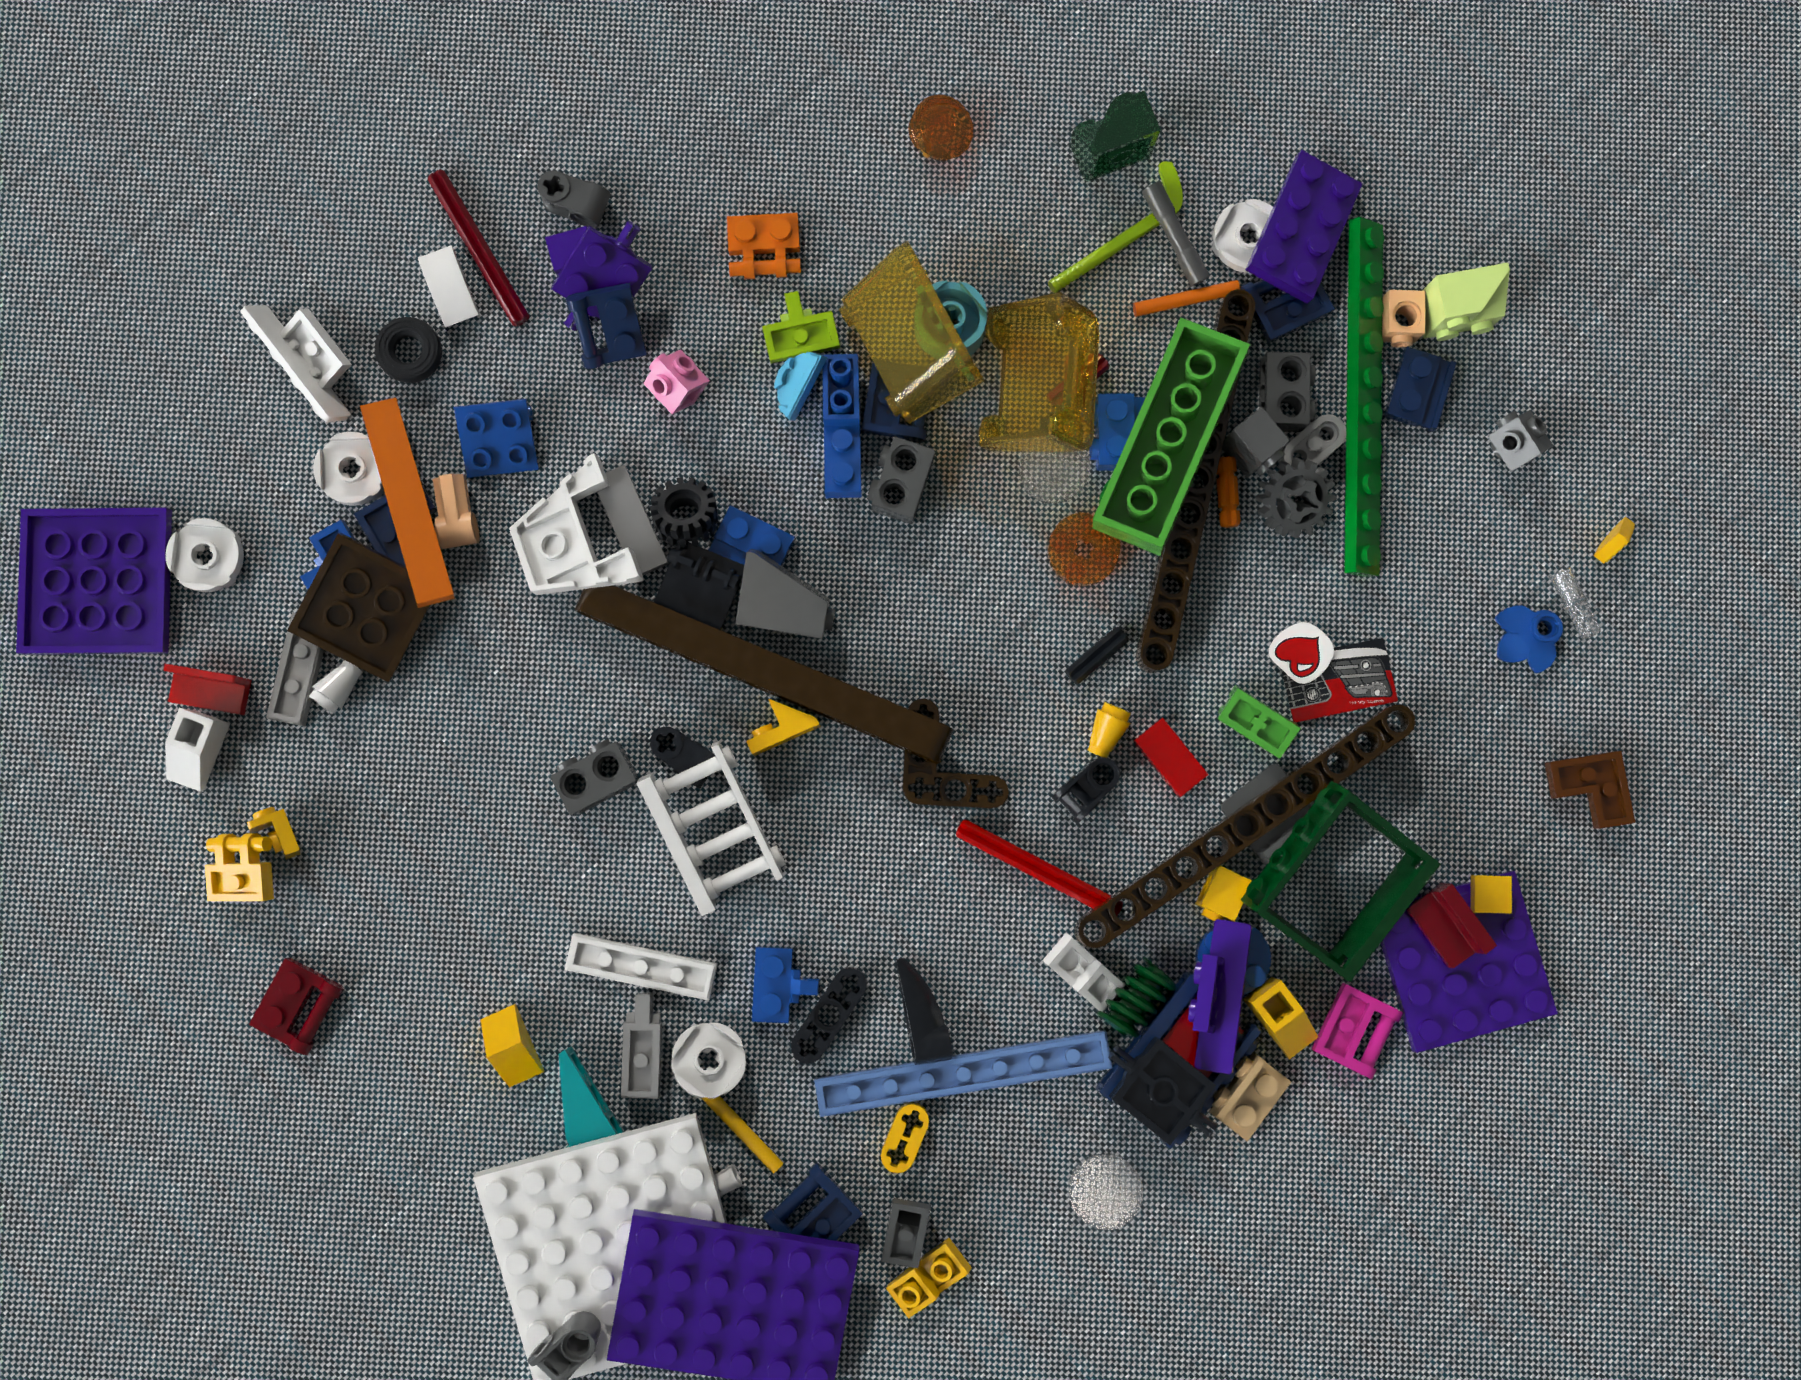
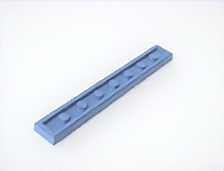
M1103 1030L952 1055V1058L917 1065L914 1062L819 1077L815 1078L814 1082L820 1117L1112 1069V1062L1108 1058L1110 1050L1107 1032Z

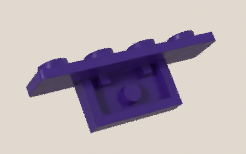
M1216 919L1214 921L1210 955L1203 954L1202 962L1197 961L1194 984H1199L1197 1000L1192 999L1190 1002L1188 1020L1193 1022L1192 1030L1199 1031L1194 1064L1197 1069L1223 1074L1233 1073L1252 936V925Z

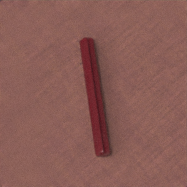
M442 169L431 173L428 176V182L508 319L515 327L527 322L529 314L449 177Z

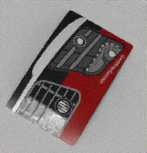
M1382 638L1334 648L1333 658L1329 666L1319 677L1310 683H1297L1282 670L1293 722L1295 723L1398 701L1385 642Z

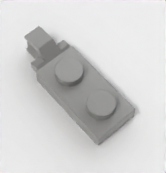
M653 993L636 994L635 1012L626 1013V1021L623 1023L621 1098L659 1099L662 1022L661 1013H653Z

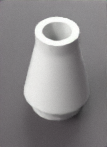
M344 660L337 668L312 686L314 690L309 697L331 714L338 708L342 710L355 683L363 672L357 666Z

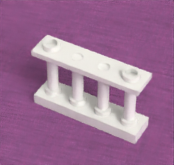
M719 741L712 743L711 746L715 754L714 757L664 781L662 778L656 780L653 773L639 778L636 783L701 916L715 911V899L719 897L718 893L768 869H771L777 881L783 878L780 867L786 865L778 846L770 847L732 769L737 767L738 764L730 747L722 748ZM717 771H723L731 790L681 814L678 811L671 812L666 802L667 799L671 798V793ZM736 803L739 804L747 823L697 847L694 844L688 846L682 834L687 831L686 827ZM755 836L763 856L713 880L711 877L704 879L698 867L703 864L702 860Z

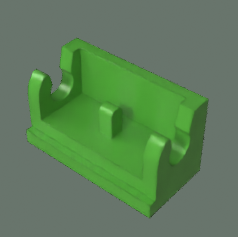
M1235 685L1230 691V697L1225 705L1220 707L1217 719L1280 759L1301 728L1290 719Z

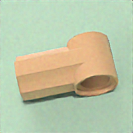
M451 473L434 478L433 486L438 517L435 518V532L440 548L447 549L479 543V528L475 514L471 512L466 476L464 474Z

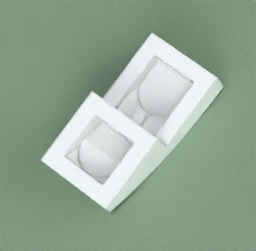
M452 245L418 258L426 283L445 328L480 314Z
M1067 933L1042 960L1096 1009L1102 1012L1107 1007L1105 1001L1107 999L1113 1000L1116 997L1115 989L1125 986L1121 980Z

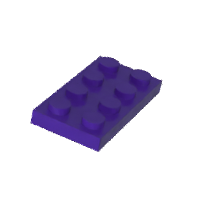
M1301 150L1292 163L1245 270L1308 304L1316 294L1363 183Z

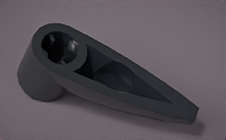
M905 958L896 959L903 1010L914 1064L952 1058L950 1034L931 989Z

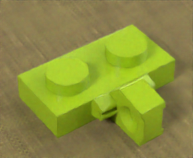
M798 291L784 294L788 313L780 315L781 322L762 326L770 364L786 361L790 357L794 358L806 352L822 353L840 349L833 312L827 311L813 315L811 308L802 310Z

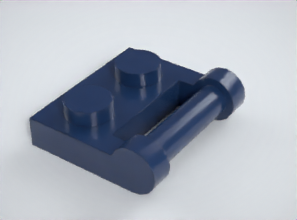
M1264 280L1254 284L1248 282L1240 286V289L1249 292L1255 300L1254 318L1268 344L1331 314L1335 310L1321 282L1314 298L1308 304L1288 293L1264 304L1260 296L1277 289V287Z
M630 283L575 293L566 297L568 311L573 312L582 345L583 354L581 359L584 368L593 369L605 363L647 355ZM597 305L607 343L606 348L597 349L587 308Z
M873 359L862 432L897 437L918 443L926 442L927 430L924 429L930 388L931 384L935 383L936 370ZM907 379L917 381L910 426L900 424Z
M816 1163L809 1170L810 1175L775 1209L770 1208L763 1215V1218L777 1232L836 1241L863 1214V1210L831 1178L829 1173L819 1163ZM821 1186L827 1194L791 1229L785 1220Z

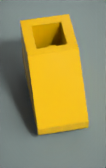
M1271 977L1262 986L1256 988L1243 998L1244 1002L1289 1060L1318 1038L1304 1009L1282 980Z

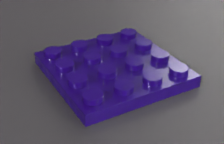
M167 507L21 509L16 653L21 655L169 653L171 572L166 563V548L172 536V510Z
M1515 871L1492 875L1512 876V914L1474 913L1497 945L1487 954L1474 953L1455 968H1448L1410 916L1407 909L1382 940V950L1400 1011L1403 1012L1402 1018L1412 1052L1419 1053L1558 1014ZM1471 881L1455 885L1454 887L1471 909ZM1423 895L1416 896L1412 903L1421 898Z

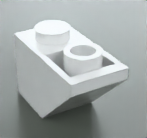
M179 708L165 742L166 779L203 792L230 723L198 711Z

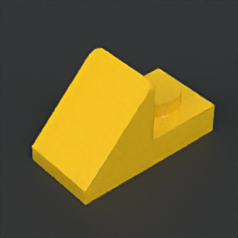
M768 699L780 726L773 728L770 723L751 732L753 738L746 742L752 755L756 756L820 728L821 725L814 716Z

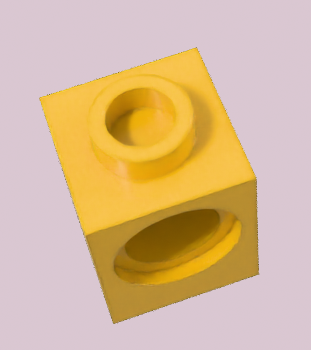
M1220 865L1209 873L1195 905L1204 908L1201 915L1212 921L1226 919L1235 922L1243 905L1241 898L1246 893L1247 887L1252 880Z

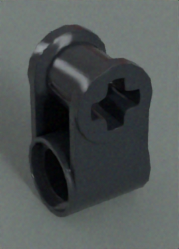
M672 727L658 728L652 733L650 738L651 751L656 757L672 767L677 774L715 756L714 753L697 741H692L679 730ZM673 734L675 736L673 743L677 746L674 751L667 749L662 753L660 750L662 748V743L659 741L660 737H669ZM709 776L692 784L700 789Z
M1109 758L1094 759L1077 775L1072 776L1051 798L1054 801L1059 800L1074 816L1072 820L1077 824L1117 785L1120 779V769ZM1101 763L1106 764L1112 772L1111 780L1105 785L1096 783L1092 775L1095 766ZM1070 792L1081 803V806L1070 796Z

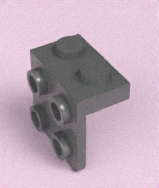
M1278 764L1269 765L1223 801L1221 804L1222 812L1227 817L1287 774ZM1271 795L1267 801V808L1272 814L1279 815L1282 811V802L1278 797ZM1308 804L1249 845L1263 864L1269 863L1273 852L1280 848L1292 833L1294 825L1306 815L1312 807L1311 804ZM1241 816L1237 821V829L1240 834L1249 836L1253 829L1251 820L1245 816Z

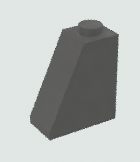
M750 549L746 552L735 624L822 639L826 630L832 631L836 609L829 608L830 598L759 550Z

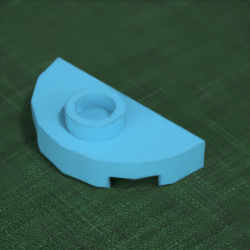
M813 352L802 353L794 358L790 357L778 370L774 389H777V398L780 403L778 407L789 420H796L828 357Z

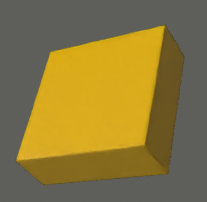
M1471 875V910L1473 913L1512 914V876Z

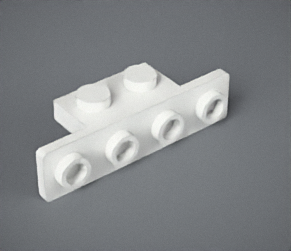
M244 306L240 312L247 320L250 329L261 338L270 350L272 358L280 363L291 377L292 384L304 394L312 405L315 414L325 422L347 420L351 413L331 387L352 364L309 309H299L284 327L268 306Z

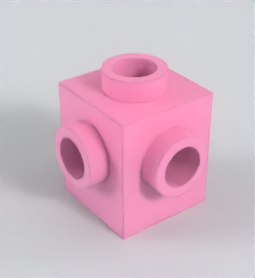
M678 350L670 355L663 353L655 358L649 366L651 372L643 384L671 414H674L693 405L710 380L690 357L682 350Z

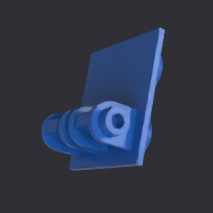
M527 399L453 407L467 478L539 470L531 427L533 411L532 407L528 406Z

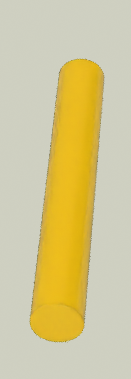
M720 1096L714 1099L701 1098L773 1174L784 1164Z

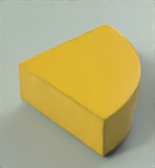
M1625 516L1605 537L1597 548L1594 557L1603 564L1608 562L1630 542L1635 529V523Z

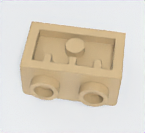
M1254 1053L1249 1058L1245 1056L1236 1065L1238 1070L1235 1078L1227 1088L1222 1086L1213 1096L1215 1098L1212 1104L1213 1107L1209 1111L1247 1142L1291 1083L1289 1079Z

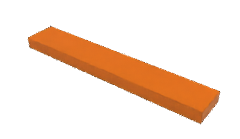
M395 397L360 405L417 606L421 608L455 599L397 399Z

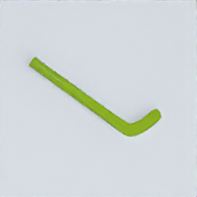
M1164 161L1159 163L1158 173L1175 208V214H1177L1183 203L1182 187L1173 163ZM1153 213L1149 214L1067 268V270L1049 280V288L1053 293H1057L1061 288L1066 287V285H1069L1159 226L1160 223L1155 219Z

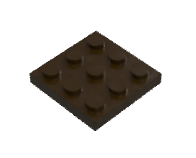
M340 532L332 543L287 631L389 682L430 605L418 608L406 566Z

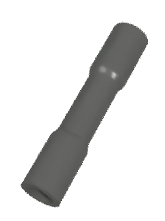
M1161 181L1142 190V194L1155 219L1162 226L1190 286L1193 287L1208 279L1210 275L1197 250L1189 241Z

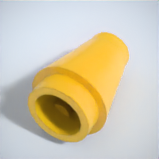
M1104 702L1102 708L1097 709L1089 742L1090 745L1087 750L1100 757L1108 758L1110 752H1112L1131 723L1128 720L1131 713Z

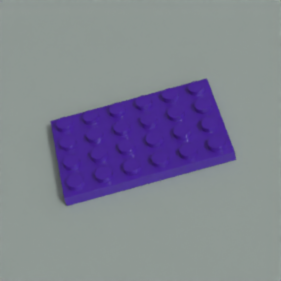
M634 1209L607 1361L732 1380H835L859 1256V1244Z

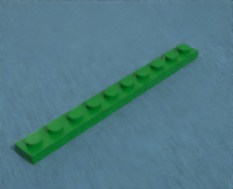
M1357 217L1349 220L1344 573L1362 577H1376L1380 574L1381 560L1380 491L1382 488L1381 389L1383 382L1382 314L1384 306L1382 297L1384 233L1382 224L1363 217Z

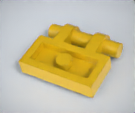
M246 833L242 837H237L234 834H220L215 838L207 840V850L215 852V863L205 865L207 901H267L274 899L271 862H260L259 856L262 851H269L272 848L270 837H262L258 833ZM236 852L240 853V862H235L234 854Z

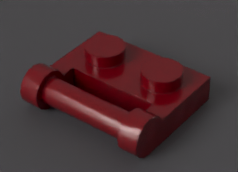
M290 957L285 958L249 1025L288 1045L291 1050L302 1055H309L314 1046L312 1040L334 999H339L345 988ZM316 987L321 991V994L301 1031L297 1034L291 1030Z

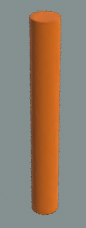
M1238 280L1135 302L1133 303L1134 315L1138 317L1224 298L1229 292L1240 289V284Z

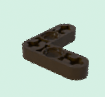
M917 699L908 707V709L918 712L920 706H927V712L933 713V720L939 722V710L931 700ZM904 752L903 793L906 799L913 804L992 809L1003 805L1008 798V786L998 776L936 772L937 763L928 760L917 762L911 757L909 752ZM916 778H923L925 785L935 786L933 778H942L939 787L941 800L932 799L935 792H924L922 798L917 799L915 798V793L908 790L909 784H915ZM955 779L960 780L966 786L965 796L958 801L950 800L945 794L946 784ZM970 780H978L976 788H987L989 782H996V788L1002 789V796H997L995 802L991 803L988 802V796L976 795L977 803L969 802L972 794Z

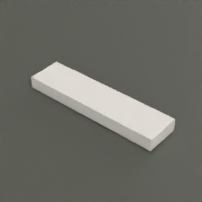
M573 933L565 970L709 1001L718 963Z

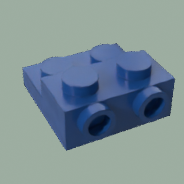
M1134 393L1098 394L1095 403L1089 404V425H1095V438H1091L1089 443L1090 460H1096V471H1114L1146 397H1134Z

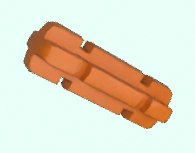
M1221 457L1216 473L1219 475L1217 479L1218 507L1222 508L1221 513H1219L1220 526L1224 528L1237 527L1241 522L1240 510H1237L1239 492L1237 476H1234V473L1237 471L1235 457Z

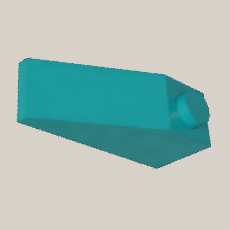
M570 1046L559 1053L565 1138L569 1144L567 1147L623 1133L622 1127L573 1047Z

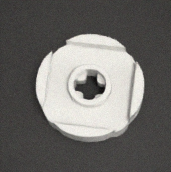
M1247 199L1245 202L1235 205L1233 203L1226 207L1220 214L1213 229L1212 249L1214 254L1229 268L1246 273V266L1257 242L1245 243L1240 235V231L1247 232L1249 228L1255 231L1254 237L1259 240L1273 207L1257 199Z
M342 432L329 439L330 442L325 445L323 450L319 449L314 459L313 472L316 483L327 496L341 504L356 506L368 503L372 499H377L383 495L384 488L369 437L359 432ZM350 460H355L356 464L360 466V471L356 473L355 477L350 478L349 474L343 473V468L350 465Z
M207 518L194 519L186 523L187 526L183 527L179 533L175 532L170 537L166 548V563L170 572L174 573L176 579L179 580L178 582L183 586L198 592H214L222 588H228L236 582L237 575L243 565L244 551L240 536L226 525ZM205 546H210L209 549L213 553V557L207 564L203 565V561L197 559L198 552H204Z
M702 1023L685 1030L676 1041L672 1051L671 1069L679 1086L690 1095L698 1098L714 1099L730 1092L741 1080L746 1066L744 1046L740 1037L731 1028L721 1023ZM711 1050L716 1052L715 1061L719 1064L716 1069L709 1067L707 1070H703L700 1067L702 1060L698 1058L701 1052L708 1054Z

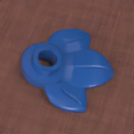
M1520 605L1506 608L1495 616V621L1506 632L1501 637L1497 646V658L1499 660L1515 663L1527 659L1530 668L1536 674L1552 665L1556 658L1555 643L1563 633V624L1557 614L1549 610L1533 612L1529 608ZM1540 622L1546 624L1548 628L1546 635H1542L1538 631V624Z

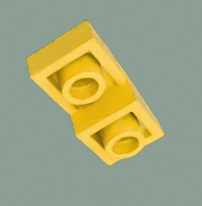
M947 1238L920 1258L918 1269L908 1267L890 1282L886 1289L909 1319L937 1300L942 1291L968 1275L972 1267L952 1240Z

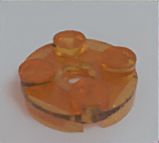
M1076 513L1064 518L1057 524L1048 540L1047 556L1051 568L1058 577L1072 586H1091L1103 581L1115 568L1120 555V540L1093 529L1094 516L1089 513ZM1082 540L1085 545L1091 543L1093 550L1089 552L1090 558L1084 559L1082 555L1076 556L1074 551L1078 548V541Z

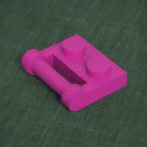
M1342 983L1311 1050L1373 1080L1377 1071L1374 1069V1066L1395 1021L1399 1023L1403 1012ZM1374 1011L1381 1014V1017L1361 1060L1358 1061L1353 1056Z

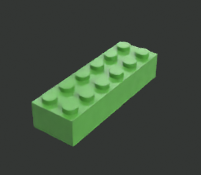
M1180 318L1093 517V529L1161 556L1245 363L1250 347L1249 343Z

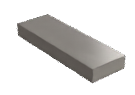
M622 465L606 472L605 474L610 486L597 491L622 550L629 547L634 551L642 575L668 565L669 562L626 466Z
M292 612V614H291L289 626H290V624H291V622H292V620H293V618H294V616H295V614H296V613H294V612ZM288 631L266 718L305 727L312 702L309 695L314 690L312 686L317 681L324 649Z

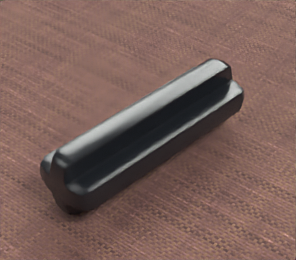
M1119 627L1113 628L1066 669L1065 672L1070 680L1075 684H1080L1128 642L1129 638L1126 633Z

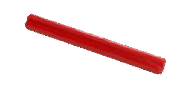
M963 820L956 831V836L963 841L1093 909L1111 897V895L968 820ZM1120 900L1115 905L1116 916L1119 915L1123 907V902Z

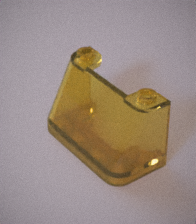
M909 241L894 248L841 298L844 306L840 307L839 311L849 327L855 325L890 393L885 399L895 417L902 414L910 424L985 381Z
M1061 292L989 307L986 335L996 348L1003 351L999 415H989L981 422L979 446L992 452H1079L1088 450L1092 445L1094 434L1099 325L1095 314Z

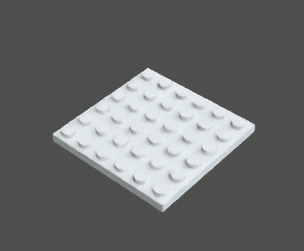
M697 1113L478 1171L473 1177L527 1361L534 1349L546 1337L552 1335L577 1312H590L600 1321L601 1331L593 1355L569 1379L627 1364L607 1361V1354L634 1209L727 1223ZM574 1334L578 1339H588L584 1334ZM529 1364L533 1380H551L537 1365L531 1366Z

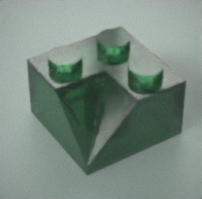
M1145 91L1136 94L1126 92L1117 96L1110 103L1104 119L1097 122L1091 119L1080 123L1073 130L1069 145L1086 183L1149 159L1161 129Z

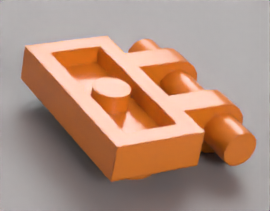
M798 213L727 216L729 255H743V261L729 262L730 277L744 276V280L755 279V275L776 274V278H785L787 274L801 273L800 258L786 259V253L800 252ZM775 253V260L755 261L754 254Z

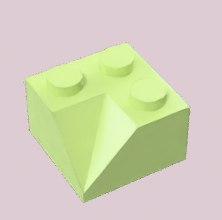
M1502 263L1436 275L1422 290L1425 291V334L1423 338L1436 337L1437 341H1445L1459 336V332L1471 330L1472 335H1478L1493 330L1494 325L1505 316L1510 273L1509 264Z

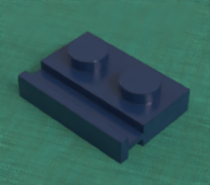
M1407 346L1403 350L1383 417L1414 427L1420 426L1428 429L1430 432H1434L1439 424L1457 362H1449L1441 359L1439 356Z

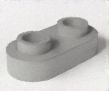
M1326 414L1318 417L1283 448L1282 451L1285 455L1281 458V461L1291 465L1293 454L1300 453L1304 458V463L1308 459L1319 465L1345 441V424L1335 415ZM1320 430L1329 432V441H1325L1320 437Z

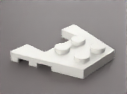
M595 453L589 455L583 461L585 465L573 476L569 473L561 480V486L547 499L543 497L509 528L529 589L536 595L637 583L644 580L635 553L629 547L597 561L577 505V501L610 486L601 460Z

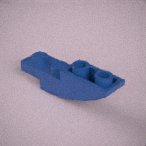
M825 354L823 356L828 357L822 368L825 498H862L858 354Z

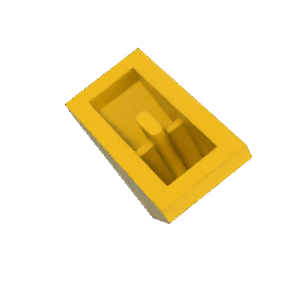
M516 1004L480 1019L486 1058L509 1088L545 1072Z

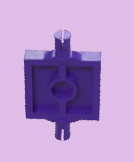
M627 221L618 238L604 235L589 225L553 282L551 290L566 298L575 293L630 283L634 297L652 270V265L637 256L630 247L641 229L636 224L633 227V222ZM597 305L587 308L589 316L600 319ZM571 312L563 323L568 328L571 326V330L577 331L573 312Z

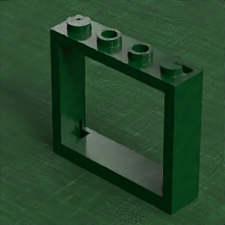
M1331 781L1326 788L1318 793L1315 803L1306 815L1296 822L1292 833L1283 845L1273 852L1269 863L1261 874L1248 885L1241 901L1344 979L1351 982L1441 863L1352 792ZM1347 807L1403 851L1405 855L1333 949L1328 952L1270 909L1269 906L1340 813Z

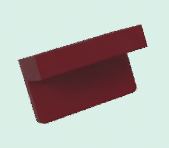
M1440 883L1407 908L1410 916L1448 968H1455L1474 953L1487 954L1497 946L1453 884Z

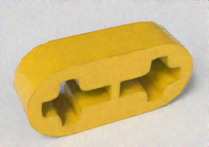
M908 1102L902 1105L897 1111L882 1146L881 1160L884 1167L890 1172L902 1173L911 1167L929 1125L928 1112L919 1103ZM913 1110L918 1111V1119L922 1121L921 1126L914 1125L909 1135L904 1134L906 1121L902 1116L904 1114L911 1115ZM902 1139L906 1141L904 1154L908 1158L906 1161L900 1159L897 1164H893L891 1162L892 1156L887 1152L889 1149L896 1150Z

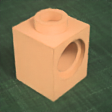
M1389 290L1382 297L1384 306L1382 314L1383 342H1391V346L1396 348L1410 347L1425 334V291ZM1395 314L1405 316L1408 320V327L1400 325L1396 320Z

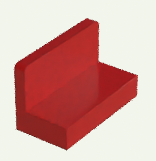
M164 663L163 671L174 673L168 702L245 715L252 680L229 674Z

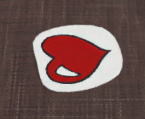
M1306 622L1294 624L1283 630L1269 647V656L1273 662L1291 679L1300 684L1310 683L1319 677L1329 666L1334 654L1333 644L1326 634L1315 625Z

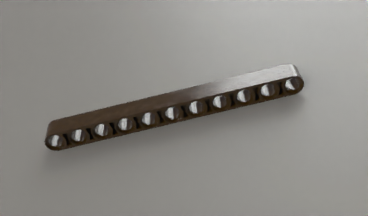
M1243 289L1229 292L1219 306L1213 330L1247 343L1255 312L1253 296ZM1235 304L1240 306L1244 315H1232L1228 305ZM1239 376L1209 443L1212 453L1204 455L1196 475L1202 478L1204 487L1201 489L1190 487L1182 508L1192 510L1196 517L1195 523H1184L1178 515L1164 550L1158 558L1136 651L1137 665L1142 671L1147 673H1157L1165 669L1171 663L1174 656ZM1172 543H1181L1186 547L1187 557L1185 559H1178L1172 554ZM1172 577L1178 582L1179 592L1177 594H1170L1164 590L1162 585L1164 578ZM1156 612L1168 614L1171 619L1169 629H1161L1155 624L1154 615ZM1148 647L1160 649L1163 654L1161 664L1154 665L1147 660L1146 650Z
M616 586L583 589L574 609L576 612L597 622L937 764H940L954 731L951 727Z
M1393 705L1377 712L1082 916L1075 925L1077 940L1083 946L1089 948H1100L1111 942L1316 799L1318 793L1326 788L1331 781L1337 784L1408 736L1414 730L1416 724L1413 712L1404 705ZM1389 714L1399 718L1400 729L1398 732L1392 731L1387 724ZM1360 734L1367 736L1371 742V748L1368 753L1363 752L1357 745V739ZM1330 755L1337 756L1341 761L1342 768L1338 774L1332 772L1327 765ZM1300 775L1307 776L1311 780L1312 789L1309 794H1304L1298 789L1297 780ZM1271 795L1278 797L1282 802V811L1279 815L1272 814L1267 808V801ZM1241 816L1251 820L1253 829L1249 836L1240 834L1237 829V821ZM1210 837L1218 838L1223 845L1222 853L1218 857L1211 856L1206 849V844ZM1182 857L1187 858L1193 866L1192 874L1186 879L1180 877L1176 871V863ZM1151 878L1157 879L1163 887L1161 896L1155 900L1151 899L1145 891L1146 883ZM1121 899L1131 903L1133 911L1131 917L1125 921L1120 920L1115 914V905ZM1091 920L1097 921L1102 927V935L1095 942L1089 941L1084 935V927Z

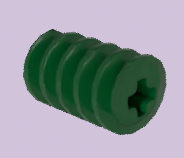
M1144 956L1143 959L1148 966L1144 967L1135 964L1133 967L1138 975V979L1130 976H1125L1124 978L1129 990L1127 991L1119 987L1115 989V993L1120 1001L1116 1002L1111 999L1105 1001L1111 1011L1110 1014L1099 1010L1096 1013L1124 1037L1126 1035L1135 1038L1140 1036L1135 1027L1136 1023L1143 1026L1149 1025L1144 1015L1145 1011L1155 1015L1158 1014L1153 1001L1157 1000L1163 1003L1168 1001L1162 991L1164 988L1172 991L1177 990L1172 979Z

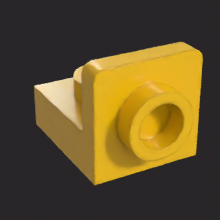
M269 807L252 815L254 820L247 822L250 833L273 826L274 831L268 832V836L272 840L275 854L283 851L286 860L300 855L299 846L284 809L276 811L274 807Z

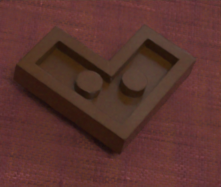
M1622 751L1544 763L1551 799L1587 793L1594 829L1635 823Z

